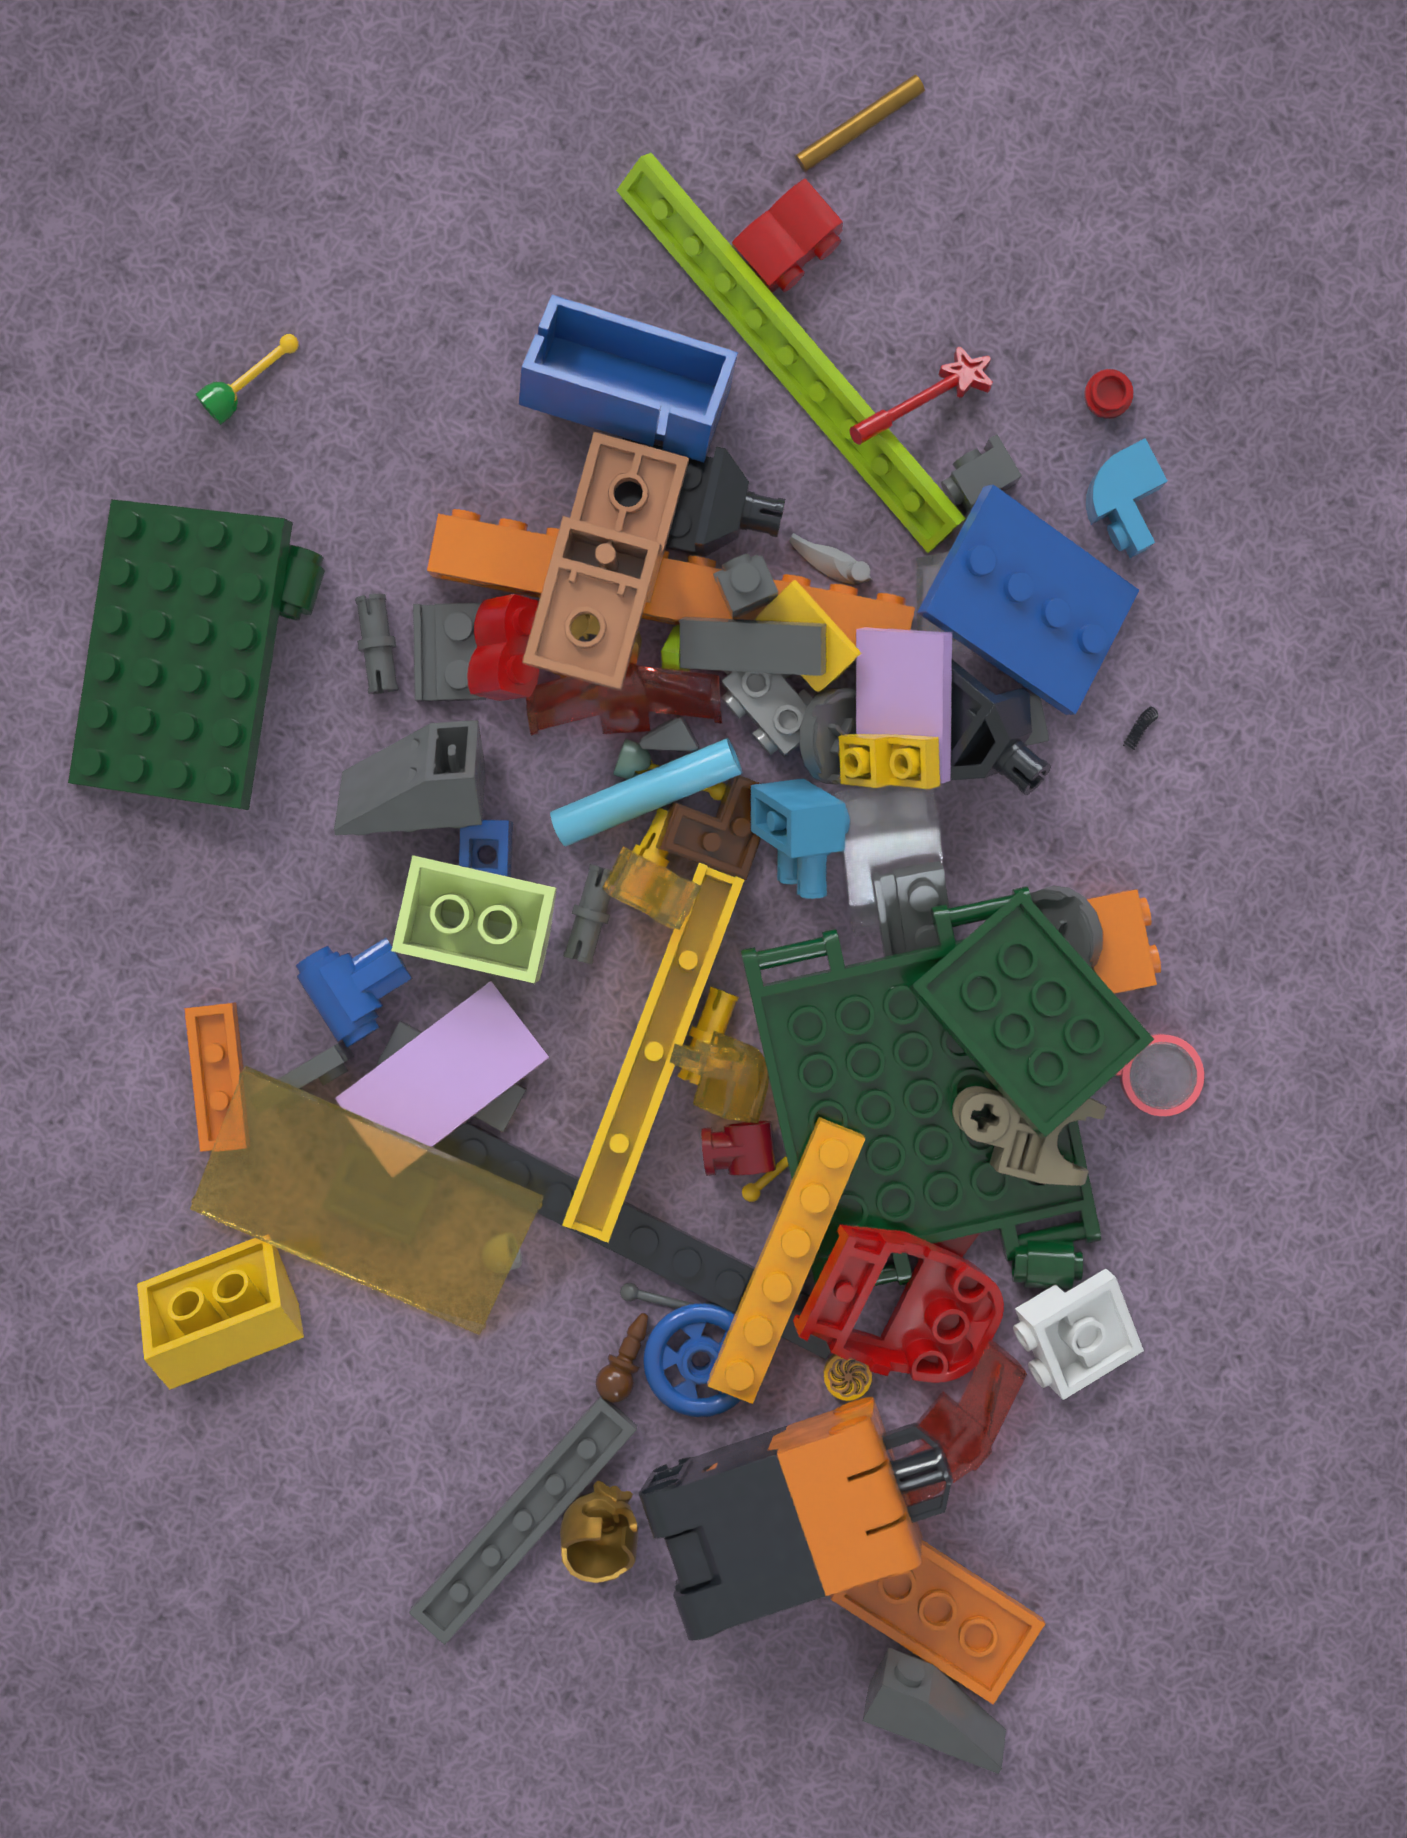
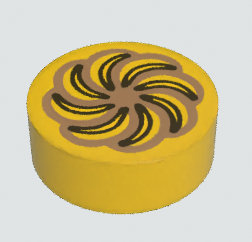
M833 1354L824 1366L823 1376L828 1391L838 1399L845 1401L856 1400L862 1397L871 1385L872 1372L869 1370L868 1365L853 1358L845 1360Z

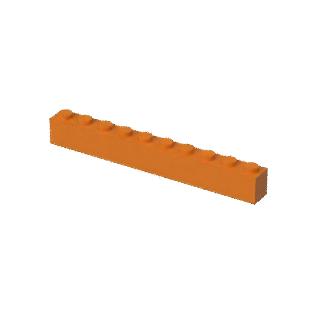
M453 509L451 516L438 513L427 567L428 573L433 578L541 598L559 529L547 528L546 534L527 531L528 525L526 523L512 519L501 518L499 519V525L480 522L481 515L466 510ZM664 551L650 603H645L641 619L671 625H680V619L684 617L732 619L713 576L714 573L723 570L716 568L717 562L700 556H688L687 562L668 559L669 552ZM784 574L782 581L773 579L778 595L791 582L796 580L855 646L856 629L866 627L911 630L915 607L906 606V599L901 596L878 593L876 599L857 596L858 589L851 586L830 584L829 590L810 587L811 580L808 578ZM768 605L736 619L755 620Z

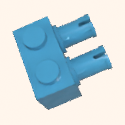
M804 778L751 785V832L777 849V880H780L783 884H797V894L803 898L816 899L827 896V855L833 852L845 851V834L848 833L850 827L849 813L845 807L846 803Z

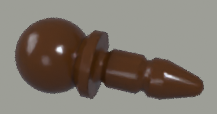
M641 1313L629 1326L627 1337L623 1339L618 1350L619 1355L609 1354L607 1358L609 1365L604 1366L597 1374L595 1383L597 1392L608 1402H621L633 1390L634 1379L632 1374L637 1373L640 1367L633 1364L632 1361L636 1359L642 1346L641 1341L645 1339L647 1334L648 1315L646 1313Z

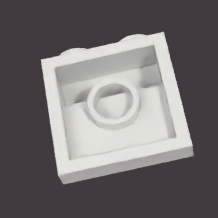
M1107 1269L1102 1270L1066 1293L1057 1285H1054L1015 1308L1020 1322L1013 1326V1330L1024 1349L1028 1352L1032 1350L1035 1359L1028 1362V1367L1033 1377L1042 1388L1049 1385L1063 1400L1144 1351L1117 1279Z

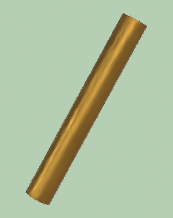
M916 74L796 154L795 158L803 171H808L925 92L922 81Z

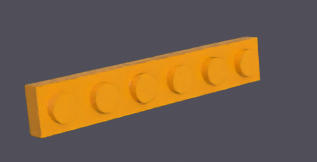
M818 1117L719 1351L717 1360L711 1370L707 1381L708 1387L753 1404L864 1144L865 1137L863 1134Z

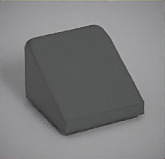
M680 714L642 734L639 741L642 749L699 750V743L684 716H680Z

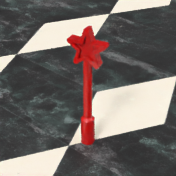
M957 347L954 353V363L942 365L938 375L945 379L890 410H880L850 427L849 432L852 440L858 445L889 429L893 421L955 386L957 397L962 398L971 387L987 393L990 392L993 381L984 371L989 366L991 358L983 356L972 359L962 347Z

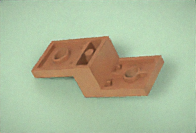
M593 433L571 516H563L523 659L525 665L615 690H622L645 603H650L688 468V457L601 433ZM627 481L637 483L643 490L641 500L631 507L620 505L614 497L616 488L621 483ZM584 614L594 616L600 623V631L597 637L588 642H581L575 639L571 632L573 621Z

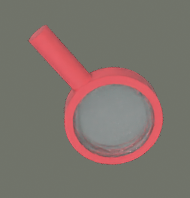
M1167 1034L1151 1035L1154 1040L1124 1066L1116 1076H1120L1123 1092L1135 1107L1154 1116H1172L1188 1109L1199 1097L1204 1084V1067L1196 1050L1183 1039Z

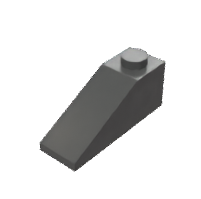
M888 1648L868 1686L862 1721L999 1774L1003 1763L1006 1729L936 1666Z

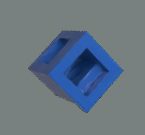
M482 820V825L460 828L459 866L511 877L513 822L509 820ZM487 845L492 846L496 851V859L490 864H484L479 858L480 850Z

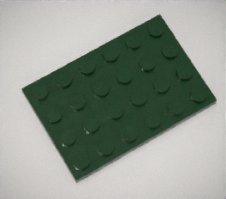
M111 499L68 783L249 810L293 522L278 517Z

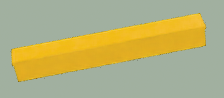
M701 863L698 864L562 1226L593 1236L607 1243L609 1242L744 879L727 875Z

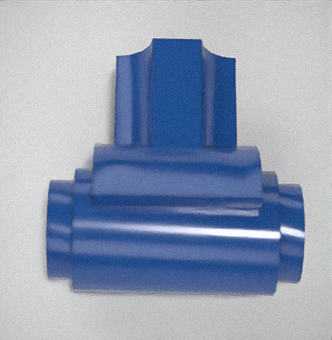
M387 938L379 941L354 958L350 952L340 956L338 951L333 953L330 947L326 946L296 965L300 973L297 975L300 984L336 1041L342 1040L347 1048L380 1028L375 1020L379 1017L376 1011L383 1006L380 999L413 979L397 952L391 951L392 945Z

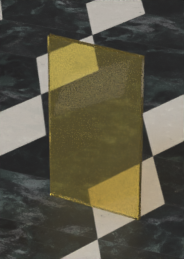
M246 1066L239 1074L238 1085L197 1192L191 1200L190 1210L480 1335L481 1331L486 1327V1320L537 1211L542 1207L544 1196Z

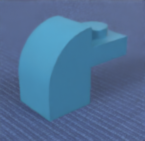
M1146 438L1110 457L1093 477L1086 495V511L1090 524L1092 525L1108 516L1111 524L1107 525L1109 537L1118 551L1126 550L1129 558L1146 551L1155 543L1135 502L1160 490L1168 482Z

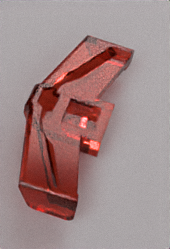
M629 662L621 691L567 676L537 684L532 695L526 698V710L531 736L539 734V730L597 715H600L603 734L651 731L650 712L714 719V723L722 724L718 675L636 665L633 662Z
M991 1339L988 1340L959 1402L957 1403L943 1391L916 1422L932 1437L941 1442L951 1469L953 1483L970 1471H976L992 1453V1445L1027 1376L1021 1364ZM921 1439L924 1443L921 1444V1445H920L919 1447H917L916 1449H914L913 1451H911V1452H910L909 1454H907L906 1456H909V1455H912V1454H915V1453H918V1452H921V1451H924V1450H927V1449H930V1448H933V1447L930 1446L926 1441H924L923 1439ZM946 1481L906 1494L909 1496L911 1504L939 1494L944 1490Z

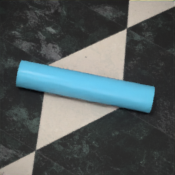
M726 738L550 812L551 821L559 840L566 847L742 774V768L732 743Z

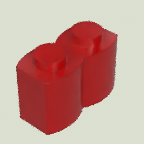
M804 178L779 198L768 211L748 225L732 241V247L772 293L778 288L786 292L804 276L805 271L802 267L815 256L819 260H823L839 246L842 241L839 235L842 232L843 221Z
M510 594L486 599L480 604L474 622V636L477 648L471 656L467 673L470 694L497 701L527 698L532 695L538 682L539 668L525 665L523 659L538 609V600Z

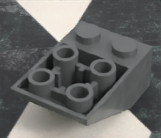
M479 721L430 723L342 771L334 826L335 836L350 834L362 836L378 832H414L419 829L464 828L482 825L485 760Z

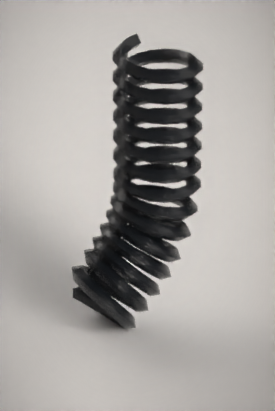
M1150 706L1140 714V717L1134 723L1135 726H1132L1133 729H1130V735H1127L1128 738H1125L1124 744L1132 748V750H1135L1134 747H1137L1136 744H1139L1138 741L1142 738L1141 735H1144L1143 732H1146L1145 729L1158 718V711L1154 707Z

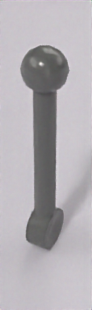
M626 1283L620 1289V1295L623 1300L629 1302L639 1299L675 1309L695 1304L638 1290V1287L633 1283Z

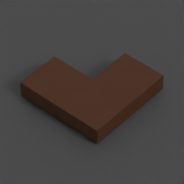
M741 775L730 778L715 817L672 802L656 848L747 880L761 841L759 836L751 832V785L761 783Z

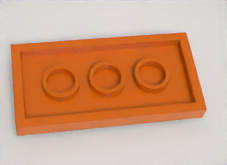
M923 1540L921 1546L922 1563L915 1569L895 1577L881 1578L830 1595L832 1601L926 1662L936 1666L940 1671L991 1704L995 1703L1046 1624L1043 1617Z

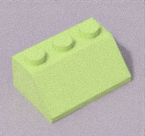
M412 855L391 951L535 984L540 980L551 932L557 888Z

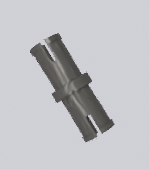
M369 594V599H366L365 595L356 597L355 602L358 607L362 639L357 642L359 651L364 652L369 687L368 694L384 693V690H388V692L398 691L399 687L396 681L392 648L397 646L395 637L390 636L386 594Z
M590 864L579 905L574 904L572 914L576 915L566 951L563 953L564 957L576 959L587 964H593V956L603 923L608 924L610 915L606 914L616 877L619 875V872Z

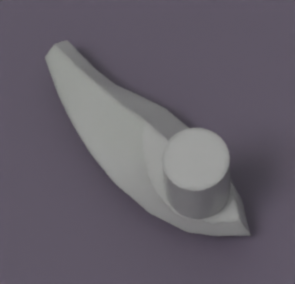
M794 533L792 534L789 542L804 559L826 576L854 585L873 580L867 563L856 561L847 553L834 547L814 544Z

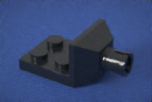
M622 438L623 440H626V441H630V442H634V443H637V444H641V445H645V446H648V447H652V446H649V445H646V444H643V443H640V442H636V441H633V440H630V439ZM654 445L652 447L659 450L663 449L662 446ZM716 446L714 457L706 456L705 462L689 458L688 468L665 548L706 557L737 539L740 529L745 531L748 529L770 534L772 537H778L786 499L771 498L749 491L748 479L726 448ZM627 481L621 483L616 488L614 497L620 505L631 507L641 500L643 490L637 483Z
M952 659L950 780L979 779L999 773L1015 784L1024 795L1032 793L1044 780L1039 774L1048 775L1051 765L1046 760L1038 757L1025 744L1032 734L1030 693L1024 688H1019L995 695Z

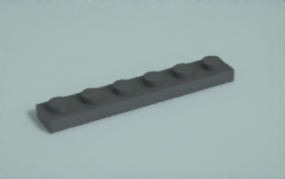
M599 1396L415 1602L409 1614L445 1645L634 1434L638 1425L612 1402H608Z

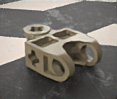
M972 1086L964 1089L954 1100L952 1114L959 1128L971 1139L994 1145L990 1165L997 1172L1042 1184L1084 1185L1089 1170L1064 1159V1156L1058 1150V1136L1061 1130L1070 1122L1086 1121L1087 1116L1104 1119L1107 1106L1090 1097L1046 1138L1042 1139L1001 1092L982 1086ZM983 1106H985L991 1112L989 1118L981 1117L977 1122L971 1117V1113L973 1110L981 1111Z

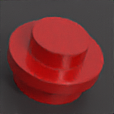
M1114 369L1101 370L1090 378L1085 387L1084 398L1086 405L1098 417L1105 419L1116 418L1122 415L1131 405L1134 394L1133 386L1129 378L1122 372Z

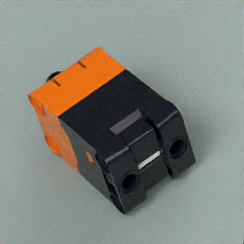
M865 1397L846 1403L832 1411L707 1453L679 1459V1465L668 1468L666 1464L651 1472L638 1494L653 1538L665 1539L678 1577L673 1596L688 1640L696 1641L770 1614L881 1578L895 1577L915 1569L922 1563L921 1546L923 1536L917 1521L946 1511L951 1484H953V1476L941 1442L937 1441L916 1422L886 1432L874 1397ZM919 1439H923L933 1447L897 1460L892 1451V1448ZM946 1481L943 1494L911 1504L909 1496L906 1494Z

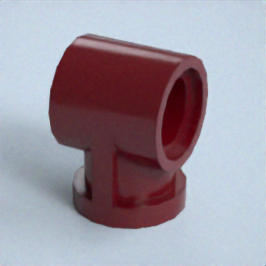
M757 1120L731 1123L723 1126L724 1131L713 1132L712 1127L702 1128V1153L706 1176L716 1175L717 1170L728 1169L729 1175H752L776 1170L771 1121Z

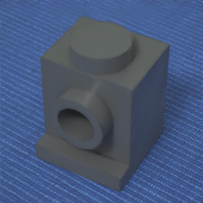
M998 434L988 439L984 447L986 452L982 455L977 448L957 459L953 463L956 470L951 473L950 477L941 481L945 495L955 506L961 504L966 513L972 510L983 487L994 484L1005 492L1015 486L1022 477Z
M749 554L738 556L722 565L723 570L713 574L732 619L768 605L778 596L777 587L763 555L758 556L757 554L750 557Z

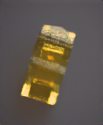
M623 846L602 890L611 897L646 913L656 922L671 929L675 927L680 930L694 904L701 885Z
M713 1031L711 1042L697 1039L695 1047L674 1044L670 1063L700 1075L693 1105L724 1119L752 1123L759 1122L769 1084L765 1058L759 1049L718 1031Z

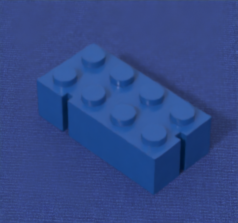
M551 295L538 326V335L535 334L521 367L519 405L652 447L655 440H660L664 442L662 450L705 462L731 389L738 352Z

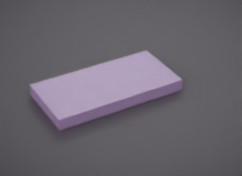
M490 981L335 1099L391 1174L396 1176L547 1061L549 1056Z

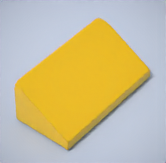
M796 580L791 582L755 618V620L826 624V673L822 676L801 675L817 692H821L839 677L861 654L860 650Z

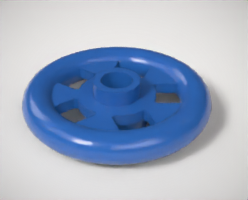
M690 1304L667 1314L652 1330L644 1350V1372L652 1392L671 1410L690 1417H710L728 1411L741 1401V1399L719 1391V1394L711 1397L698 1398L695 1387L696 1384H708L707 1381L735 1316L733 1312L712 1304ZM706 1323L714 1324L725 1330L719 1343L711 1337L701 1336ZM682 1329L690 1338L681 1345L679 1351H675L667 1342L675 1332ZM695 1353H707L710 1356L709 1362L701 1367L694 1365L691 1360ZM677 1364L679 1372L686 1380L673 1387L668 1381L664 1370Z

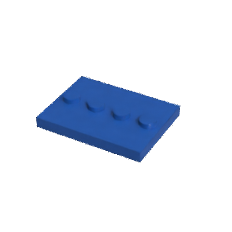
M992 484L983 487L917 613L942 631L952 633V637L1065 715H1074L1084 700L1139 589Z

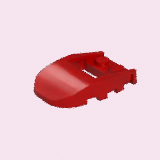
M848 1225L839 1226L837 1232L840 1236L801 1315H795L793 1319L799 1337L808 1341L812 1334L826 1341L831 1353L845 1360L853 1358L868 1365L871 1372L887 1377L890 1371L910 1374L912 1380L939 1383L958 1379L970 1372L983 1358L1002 1321L1004 1301L997 1284L972 1262L908 1232ZM903 1252L920 1258L912 1273V1278L907 1283L881 1336L854 1329V1325L890 1253L902 1254Z

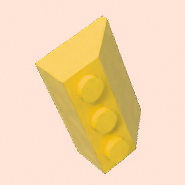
M270 1232L137 1284L144 1360L169 1390L304 1338L299 1303Z

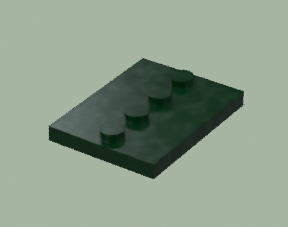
M1022 890L909 987L1041 1139L1046 1138L1154 1040Z

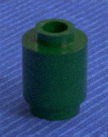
M289 546L279 616L299 621L301 614H312L325 570L321 567L324 560L322 555L303 547Z
M1027 1240V1245L1015 1247V1260H1012V1282L1024 1283L1025 1288L1049 1289L1057 1285L1061 1290H1071L1074 1281L1082 1280L1083 1253L1074 1251V1244L1071 1241Z

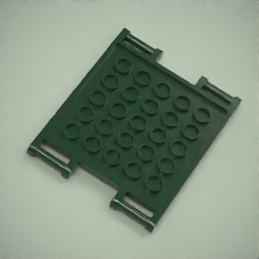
M1027 886L1012 889V895L948 909L946 904L931 907L933 924L939 945L845 966L836 929L821 932L822 937L762 951L756 952L755 947L741 950L791 1179L794 1177L818 1117L863 1134L865 1137L864 1144L812 1263L811 1269L815 1284L840 1236L837 1232L840 1225L905 1231L931 1243L999 1229L1001 1244L1007 1262L1015 1260V1247L1027 1245V1240L1071 1242L1085 1240L1086 1244L1101 1241V1232L1089 1174L1084 1185L1042 1184L999 1173L990 1165L994 1145L977 1142L959 1128L953 1118L952 1108L954 1100L961 1091L972 1086L999 1090L909 989L910 986L964 940L955 941L953 927L987 920L1020 890L1032 901ZM827 956L828 970L763 984L761 970ZM983 1106L981 1111L973 1110L971 1117L978 1122L981 1117L989 1118L991 1112ZM1073 1121L1061 1130L1057 1141L1058 1150L1066 1161L1087 1169L1078 1121ZM1079 1211L1080 1221L1017 1234L1015 1225ZM903 1252L902 1254L892 1253L893 1262L884 1265L874 1286L898 1281L899 1286L907 1284L912 1278L908 1254Z

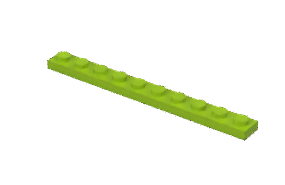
M652 153L641 156L616 191L925 551L929 553L934 550L966 518L889 429L860 445L852 440L849 432L850 427L870 417L875 412Z

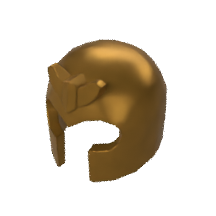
M596 1481L593 1485V1493L578 1498L568 1507L560 1530L562 1563L571 1575L582 1581L593 1583L616 1579L632 1568L636 1560L638 1543L637 1521L628 1504L633 1494L630 1491H621L617 1486L608 1487L603 1482Z

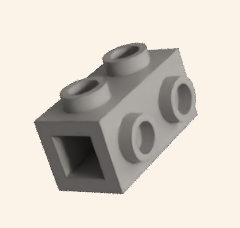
M724 671L728 676L722 680V686L727 692L721 696L722 700L739 719L745 714L749 716L758 727L752 733L753 736L770 755L778 750L783 757H786L800 745L801 723L805 710L813 698L804 689L799 694L793 690L785 680L791 674Z

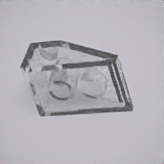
M888 785L879 788L866 787L839 791L833 794L834 797L846 803L845 807L850 818L849 831L845 834V851H841L853 937L880 933L871 873L879 872V875L893 873V869L941 861L943 865L934 788L920 789Z

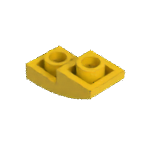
M844 734L839 736L841 784L871 788L894 785L920 789H931L940 786L939 737L896 734Z

